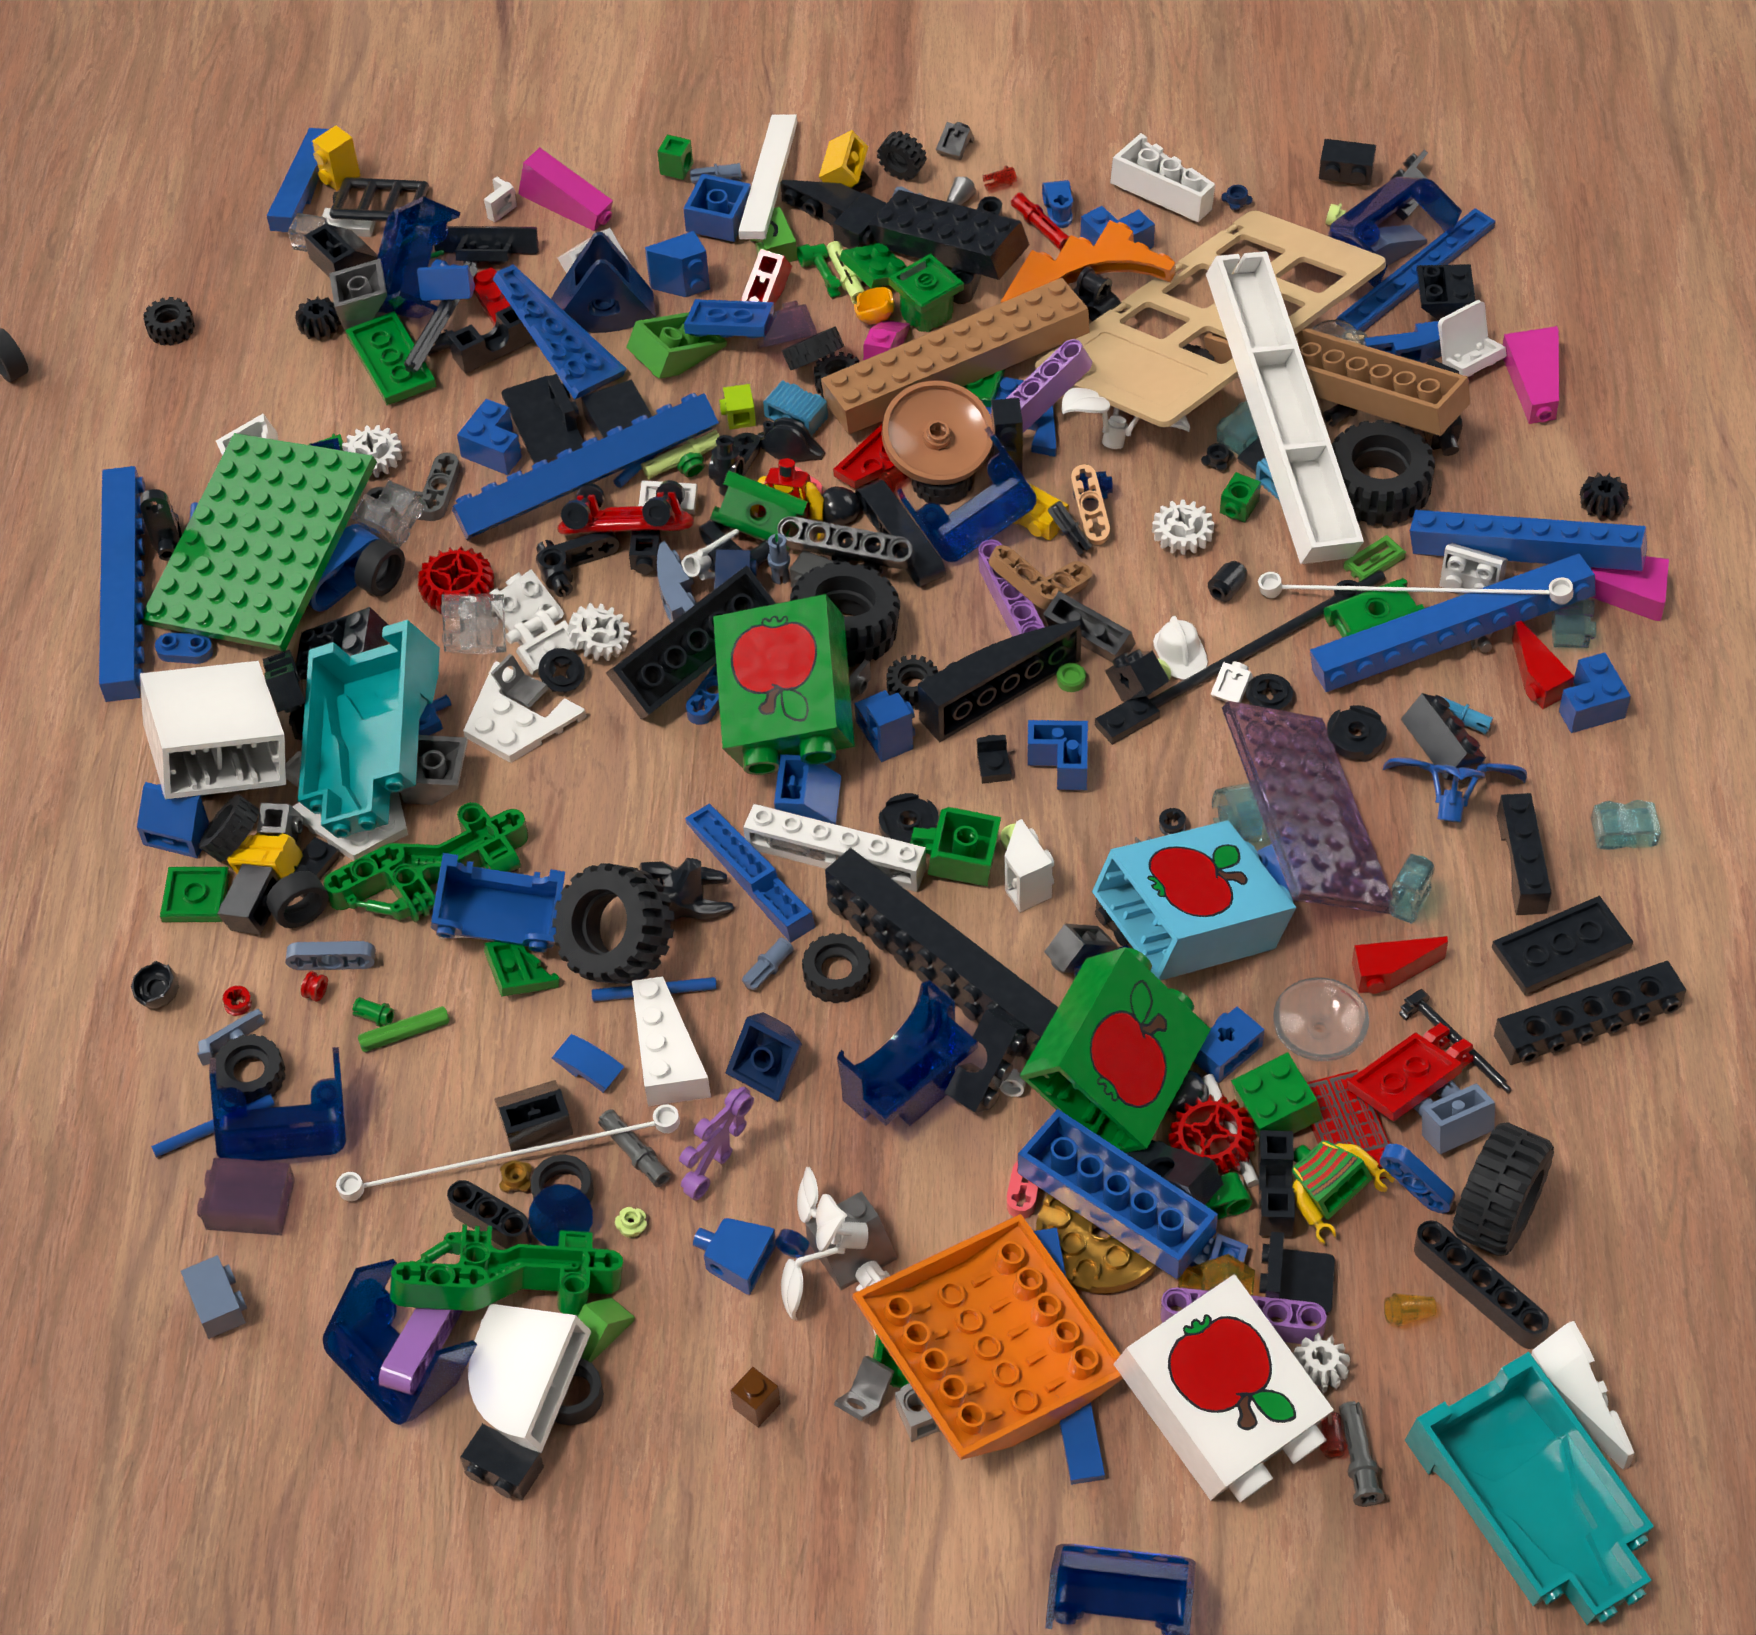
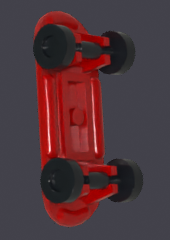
M673 480L661 483L656 490V497L650 498L644 506L607 507L604 510H599L605 500L603 490L596 484L587 483L577 491L576 500L569 501L561 511L562 522L559 523L557 531L562 535L585 532L640 530L681 531L689 529L694 525V517L682 511L680 504L684 500L685 492L683 487Z

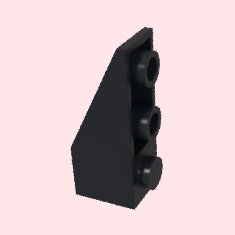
M782 180L780 182L783 202L828 222L830 225H833V222L862 194L841 183Z

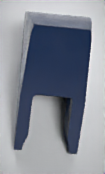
M596 232L592 235L551 297L585 331L592 333L620 331L634 327L636 321L656 317L652 289L603 232Z

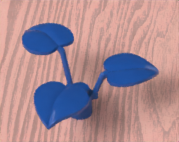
M1399 757L1391 758L1383 765V770L1396 766H1417L1431 772L1436 792L1435 803H1439L1437 819L1459 823L1462 821L1463 807H1467L1468 799L1478 778H1485V773L1483 772H1503L1517 777L1523 783L1527 779V771L1524 768L1501 763H1482L1475 770L1464 767L1456 768L1451 765H1434L1417 759ZM1438 772L1454 775L1451 790L1445 789L1444 795L1441 793ZM1466 777H1473L1462 798L1463 792L1457 791L1459 778L1462 780Z

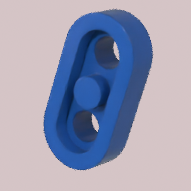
M166 633L161 635L155 642L157 655L165 662L201 664L208 661L213 655L211 641L205 636Z

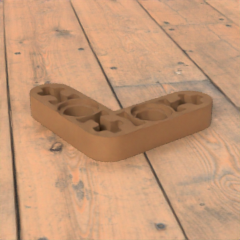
M1004 545L996 546L989 558V565L1033 604L1042 609L1048 608L1058 591L1071 597L1084 589L1092 577L1090 567L1080 561H1073L1051 575L1044 577L1013 549ZM1018 574L1027 577L1029 580L1023 579ZM1056 582L1065 585L1067 588L1061 587Z

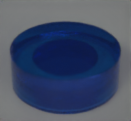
M782 1229L775 1240V1244L781 1252L794 1258L804 1257L810 1246L809 1241L803 1235L790 1229Z

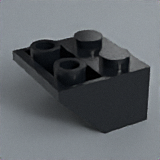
M325 223L304 235L309 259L329 278V273L381 259L378 254L349 229Z
M1471 264L1417 265L1416 272L1421 308L1439 321L1441 318L1476 301Z
M556 1080L494 1099L511 1152L535 1147L573 1135L569 1113Z

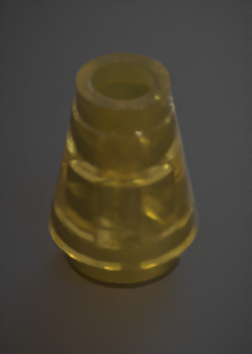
M1393 1293L1391 1297H1386L1384 1300L1386 1321L1399 1327L1435 1316V1299L1433 1296L1426 1297Z

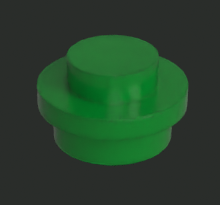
M687 453L681 457L677 468L686 477H693L704 469V458L700 453Z

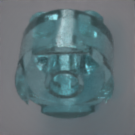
M1260 781L1227 786L1214 791L1212 809H1218V817L1213 818L1214 824L1229 820L1243 840L1249 843L1261 842L1269 838L1270 823L1275 821V812L1272 805H1267L1264 787Z

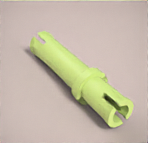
M833 241L826 247L828 255L841 278L842 288L848 292L852 303L857 305V296L865 291L861 284L862 280L845 264L842 267L839 258L843 247L840 242Z
M713 430L702 437L688 439L686 444L641 463L642 470L647 479H651L677 467L681 457L687 453L693 452L703 455L713 450L717 446L716 440L720 435L716 430Z

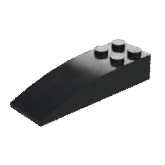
M1079 620L1010 637L965 656L957 662H952L945 669L932 676H927L918 683L920 722L940 743L1057 675V671L1062 665L1068 663L1076 664L1081 661L1082 624Z

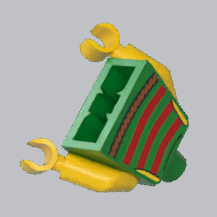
M1321 1141L1312 1150L1305 1145H1301L1293 1152V1161L1297 1163L1292 1168V1173L1296 1179L1292 1186L1294 1188L1295 1203L1309 1225H1314L1317 1229L1316 1239L1322 1245H1326L1319 1235L1322 1230L1328 1229L1333 1237H1336L1334 1227L1331 1224L1324 1223L1322 1221L1323 1216L1329 1220L1373 1179L1371 1175L1375 1177L1374 1186L1380 1192H1386L1388 1189L1380 1181V1177H1386L1392 1183L1395 1180L1385 1169H1379L1377 1167L1379 1163L1358 1145L1342 1143L1334 1145L1328 1141Z

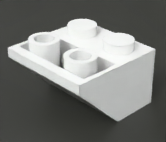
M1454 543L1448 544L1445 548L1439 586L1444 588L1481 589L1503 581L1508 559Z
M1021 819L1016 821L1005 853V891L1019 912H1022L1052 898V884H1054L1052 867H1054V860L1050 852L1043 850L1040 846L1034 829H1028Z

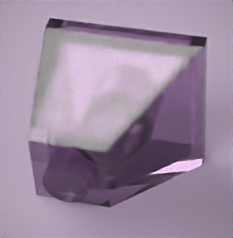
M797 300L783 303V309L774 313L765 336L760 337L756 343L757 348L817 335L806 304L798 305Z

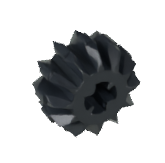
M319 296L315 300L307 298L306 303L299 304V309L295 312L298 330L301 334L306 335L308 339L316 337L319 341L324 336L330 338V334L337 333L338 326L341 325L334 302H331L329 297L322 300Z
M1599 472L1594 477L1588 476L1579 494L1581 508L1587 509L1588 515L1596 514L1598 520L1602 516H1606L1611 520L1614 514L1620 515L1629 499L1627 484L1621 483L1620 476L1611 477L1610 472L1606 476H1602Z

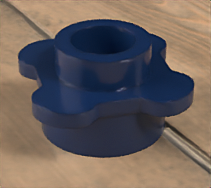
M1242 185L1230 186L1227 192L1221 196L1222 201L1227 202L1232 210H1239L1244 205H1250L1253 201L1252 196L1248 195L1247 188Z

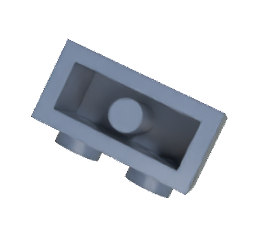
M218 1255L181 1270L208 1339L246 1323L241 1311L247 1309L240 1290L233 1293L231 1284L236 1283L235 1277L229 1264L222 1266Z

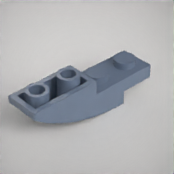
M664 541L659 544L657 572L663 607L671 623L696 603L691 592V585L694 584L693 578L684 572L677 552L675 550L671 551Z

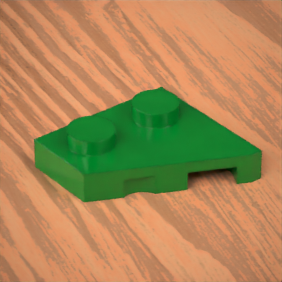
M496 941L485 943L484 953L501 997L559 987V976L556 973L550 975L541 967V961L535 955L528 953L524 946Z

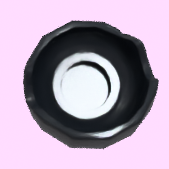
M834 486L826 489L821 494L824 499L822 522L836 523L844 526L855 521L860 513V500L855 492L844 487Z
M158 961L142 967L134 975L131 984L135 1000L145 1007L154 1009L168 1005L176 997L179 988L178 977L169 964L165 965Z
M1191 1070L1188 1071L1168 1111L1176 1115V1112L1186 1113L1185 1104L1187 1103L1192 1107L1197 1105V1097L1202 1102L1208 1101V1089L1198 1073Z

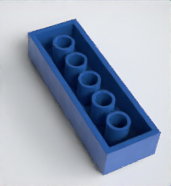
M1059 1109L1050 1116L1018 1153V1174L1177 1280L1216 1234L1218 1213Z

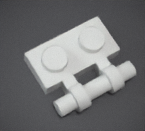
M551 607L546 611L542 609L535 613L533 619L524 624L522 622L513 626L512 631L505 634L510 644L517 640L524 643L517 648L516 653L531 675L538 672L539 662L548 651L556 648L575 650L576 642L569 641L571 633L567 632V622L564 620L555 626L552 621L559 617L555 607ZM540 627L545 630L544 633L535 638L531 635V632Z

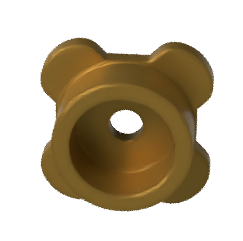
M514 1160L501 1166L502 1181L499 1183L501 1191L520 1190L526 1192L531 1188L529 1174L532 1172V1167L529 1163Z

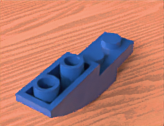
M1439 321L1415 324L1414 332L1364 338L1365 346L1421 363L1428 362L1430 358L1437 359L1442 356L1438 329Z

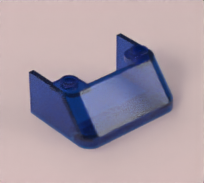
M1395 177L1335 220L1330 226L1328 236L1377 254L1371 248L1380 238V230L1377 225L1412 199L1448 235L1453 233L1462 210L1430 179ZM1387 264L1384 270L1368 281L1373 287L1381 283L1388 267Z
M424 196L391 212L386 221L377 257L382 262L387 298L378 312L391 313L395 311L400 316L421 318L437 311L438 306L431 304L430 301L421 300L417 269L429 266L433 246L446 239L448 234L447 223L459 218L461 212Z
M990 427L984 430L1000 451V453L990 459L987 465V472L993 484L958 509L947 515L940 505L928 503L916 510L902 488L897 490L907 510L940 557L947 562L961 560L978 548L983 541L991 539L1030 512L1036 504L1035 492Z
M332 1047L335 1078L321 1079L312 1086L310 1093L311 1104L247 1110L246 1098L242 1091L233 1087L219 1088L217 1059L210 1058V1090L216 1153L219 1159L227 1164L325 1156L340 1152L346 1143L339 1047Z
M394 1259L355 1269L324 1331L323 1346L331 1359L394 1424L401 1425L416 1419L458 1383L477 1343L471 1340L436 1350L413 1395L380 1386L379 1374L381 1367L400 1336L391 1326L396 1317L397 1306L392 1302L390 1293L385 1289L391 1277L392 1268L397 1264Z
M1059 1544L1055 1547L1050 1571L1045 1629H1053L1054 1619L1060 1624L1071 1625L1075 1624L1076 1620L1083 1618L1084 1613L1155 1621V1627L1161 1629L1163 1635H1190L1196 1562L1193 1559L1176 1555L1079 1544Z

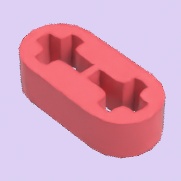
M1018 1161L1012 1168L1007 1192V1210L1011 1216L1015 1217L1021 1214L1025 1219L1030 1217L1036 1209L1040 1188L1029 1180L1028 1183H1023V1176L1018 1174ZM1020 1193L1026 1194V1202H1024L1023 1207L1017 1206Z

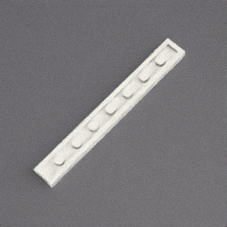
M797 114L771 116L739 227V239H766L780 182L782 181L798 123Z

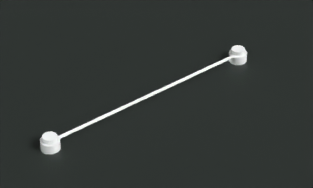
M1266 572L1258 580L1260 592L1267 598L1277 597L1282 589L1550 595L1552 601L1560 605L1568 603L1573 597L1572 582L1562 577L1552 580L1549 584V590L1282 585L1280 575L1275 572Z
M664 1104L656 1108L653 1113L654 1121L367 1183H363L357 1173L347 1172L338 1178L336 1188L342 1199L355 1201L362 1196L364 1188L506 1157L655 1126L662 1133H672L679 1127L680 1117L674 1106Z

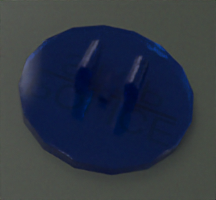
M554 1184L542 1189L534 1197L529 1207L528 1223L533 1235L542 1244L558 1246L560 1230L590 1231L593 1224V1209L588 1197L580 1189L569 1184Z

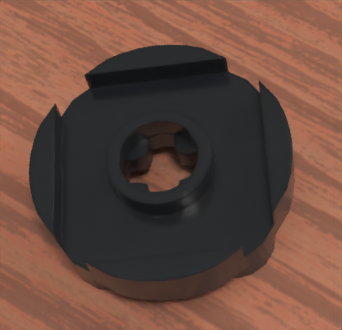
M1361 705L1350 706L1349 710L1342 712L1341 709L1335 711L1328 720L1326 731L1327 745L1331 751L1346 758L1358 759L1361 762L1370 761L1373 755L1383 748L1387 734L1386 725L1384 726L1378 712ZM1356 729H1360L1361 735L1356 736L1349 731L1354 732Z
M904 793L896 795L886 802V807L883 808L882 812L880 810L878 817L879 830L882 837L911 843L914 827L925 829L937 828L939 821L937 808L930 800L927 799L926 802L923 799H919L917 794ZM906 817H910L911 821L916 820L911 825L903 824Z

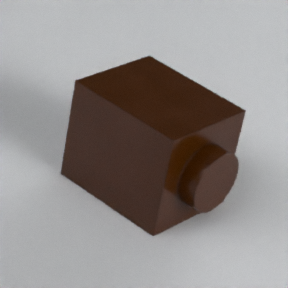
M754 1367L730 1390L733 1409L758 1428L781 1404L778 1385Z

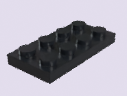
M1599 895L1494 940L1492 950L1525 995L1631 949L1633 940Z

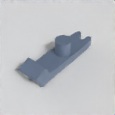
M259 1009L251 1011L208 1038L199 1041V1053L197 1054L202 1066L214 1063V1054L218 1053L219 1048L222 1045H226L227 1041L236 1039L240 1035L246 1036L262 1026L266 1021L262 1017L261 1011Z

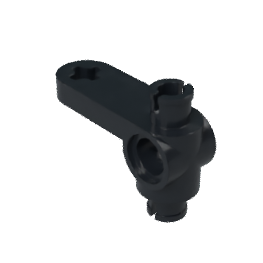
M741 433L734 438L729 435H722L717 438V446L712 450V457L709 463V478L719 486V493L725 496L729 487L723 484L728 471L744 476L759 454L760 438L756 434Z
M158 489L147 490L140 496V510L153 549L158 552L161 560L169 561L182 536L179 517L173 512L169 497L164 491Z
M595 532L556 545L551 540H545L547 547L544 546L543 541L540 542L536 547L538 552L536 563L540 570L541 579L550 590H554L558 597H564L562 590L565 591L566 596L569 595L573 590L571 585L573 574L570 568L613 555L620 545L615 532Z

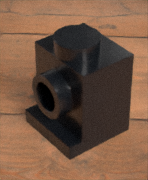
M660 530L631 532L629 549L631 570H636L640 574H649L652 570H657V554L659 544L662 542ZM639 542H653V544H640Z

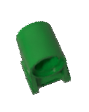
M1230 1172L1220 1176L1224 1185L1205 1204V1206L1218 1213L1217 1220L1244 1213L1253 1203L1238 1173Z

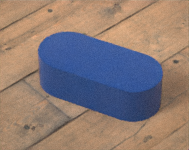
M352 524L346 527L308 605L316 611H325L357 586L354 574L360 555L370 543L382 539L360 524Z

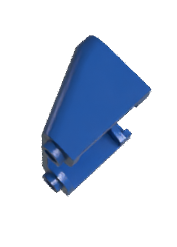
M443 853L431 928L436 931L437 936L442 938H454L456 935L528 946V949L534 952H547V948L554 946L553 935L556 934V928H552V921L557 915V910H554L557 900L561 901L562 898L560 893L563 890L565 871L550 869L549 876L540 878L541 872H534V876L478 868L473 867V862L467 861V866H464V864L458 863V855Z

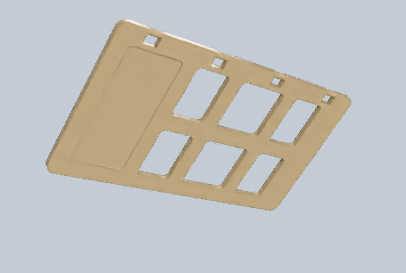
M1250 211L1233 222V225L1226 230L1220 231L1179 260L1175 265L1176 272L1180 269L1184 270L1179 274L1176 273L1171 283L1155 277L1121 301V304L1108 310L1089 324L1090 333L1076 339L1082 343L1090 356L1092 366L1071 388H1085L1096 391L1099 397L1106 398L1110 405L1159 427H1169L1239 377L1233 358L1227 363L1219 364L1183 349L1184 346L1207 331L1226 338L1216 304L1213 303L1204 309L1167 295L1168 291L1198 270H1209L1216 256H1220L1240 240H1248L1282 253V255L1271 262L1282 298L1302 306V308L1289 316L1294 334L1296 335L1384 270L1386 267L1385 258L1261 211ZM1301 262H1306L1343 276V278L1321 293H1316L1280 279L1282 275ZM1148 307L1187 322L1164 339H1158L1123 324ZM1124 309H1128L1123 314H1120V312ZM1052 350L1035 363V368L1037 369L1056 350Z

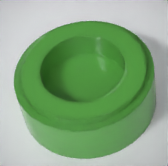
M1068 663L1058 669L1057 684L1060 689L1066 692H1077L1085 686L1086 672L1082 666Z

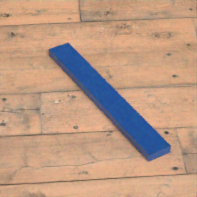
M1476 208L1340 314L1336 319V324L1346 331L1360 330L1364 332L1419 288L1416 272L1417 265H1448L1495 228V220Z
M1057 1228L1034 1231L1066 1277ZM1090 1402L1062 1419L1059 1423L1071 1485L1105 1480Z

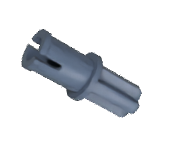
M716 163L714 167L690 170V179L693 184L698 182L701 174L730 180H742L740 163L718 166Z
M780 937L765 954L758 956V962L742 978V982L749 990H756L771 974L778 972V966L793 953L794 948L791 943Z

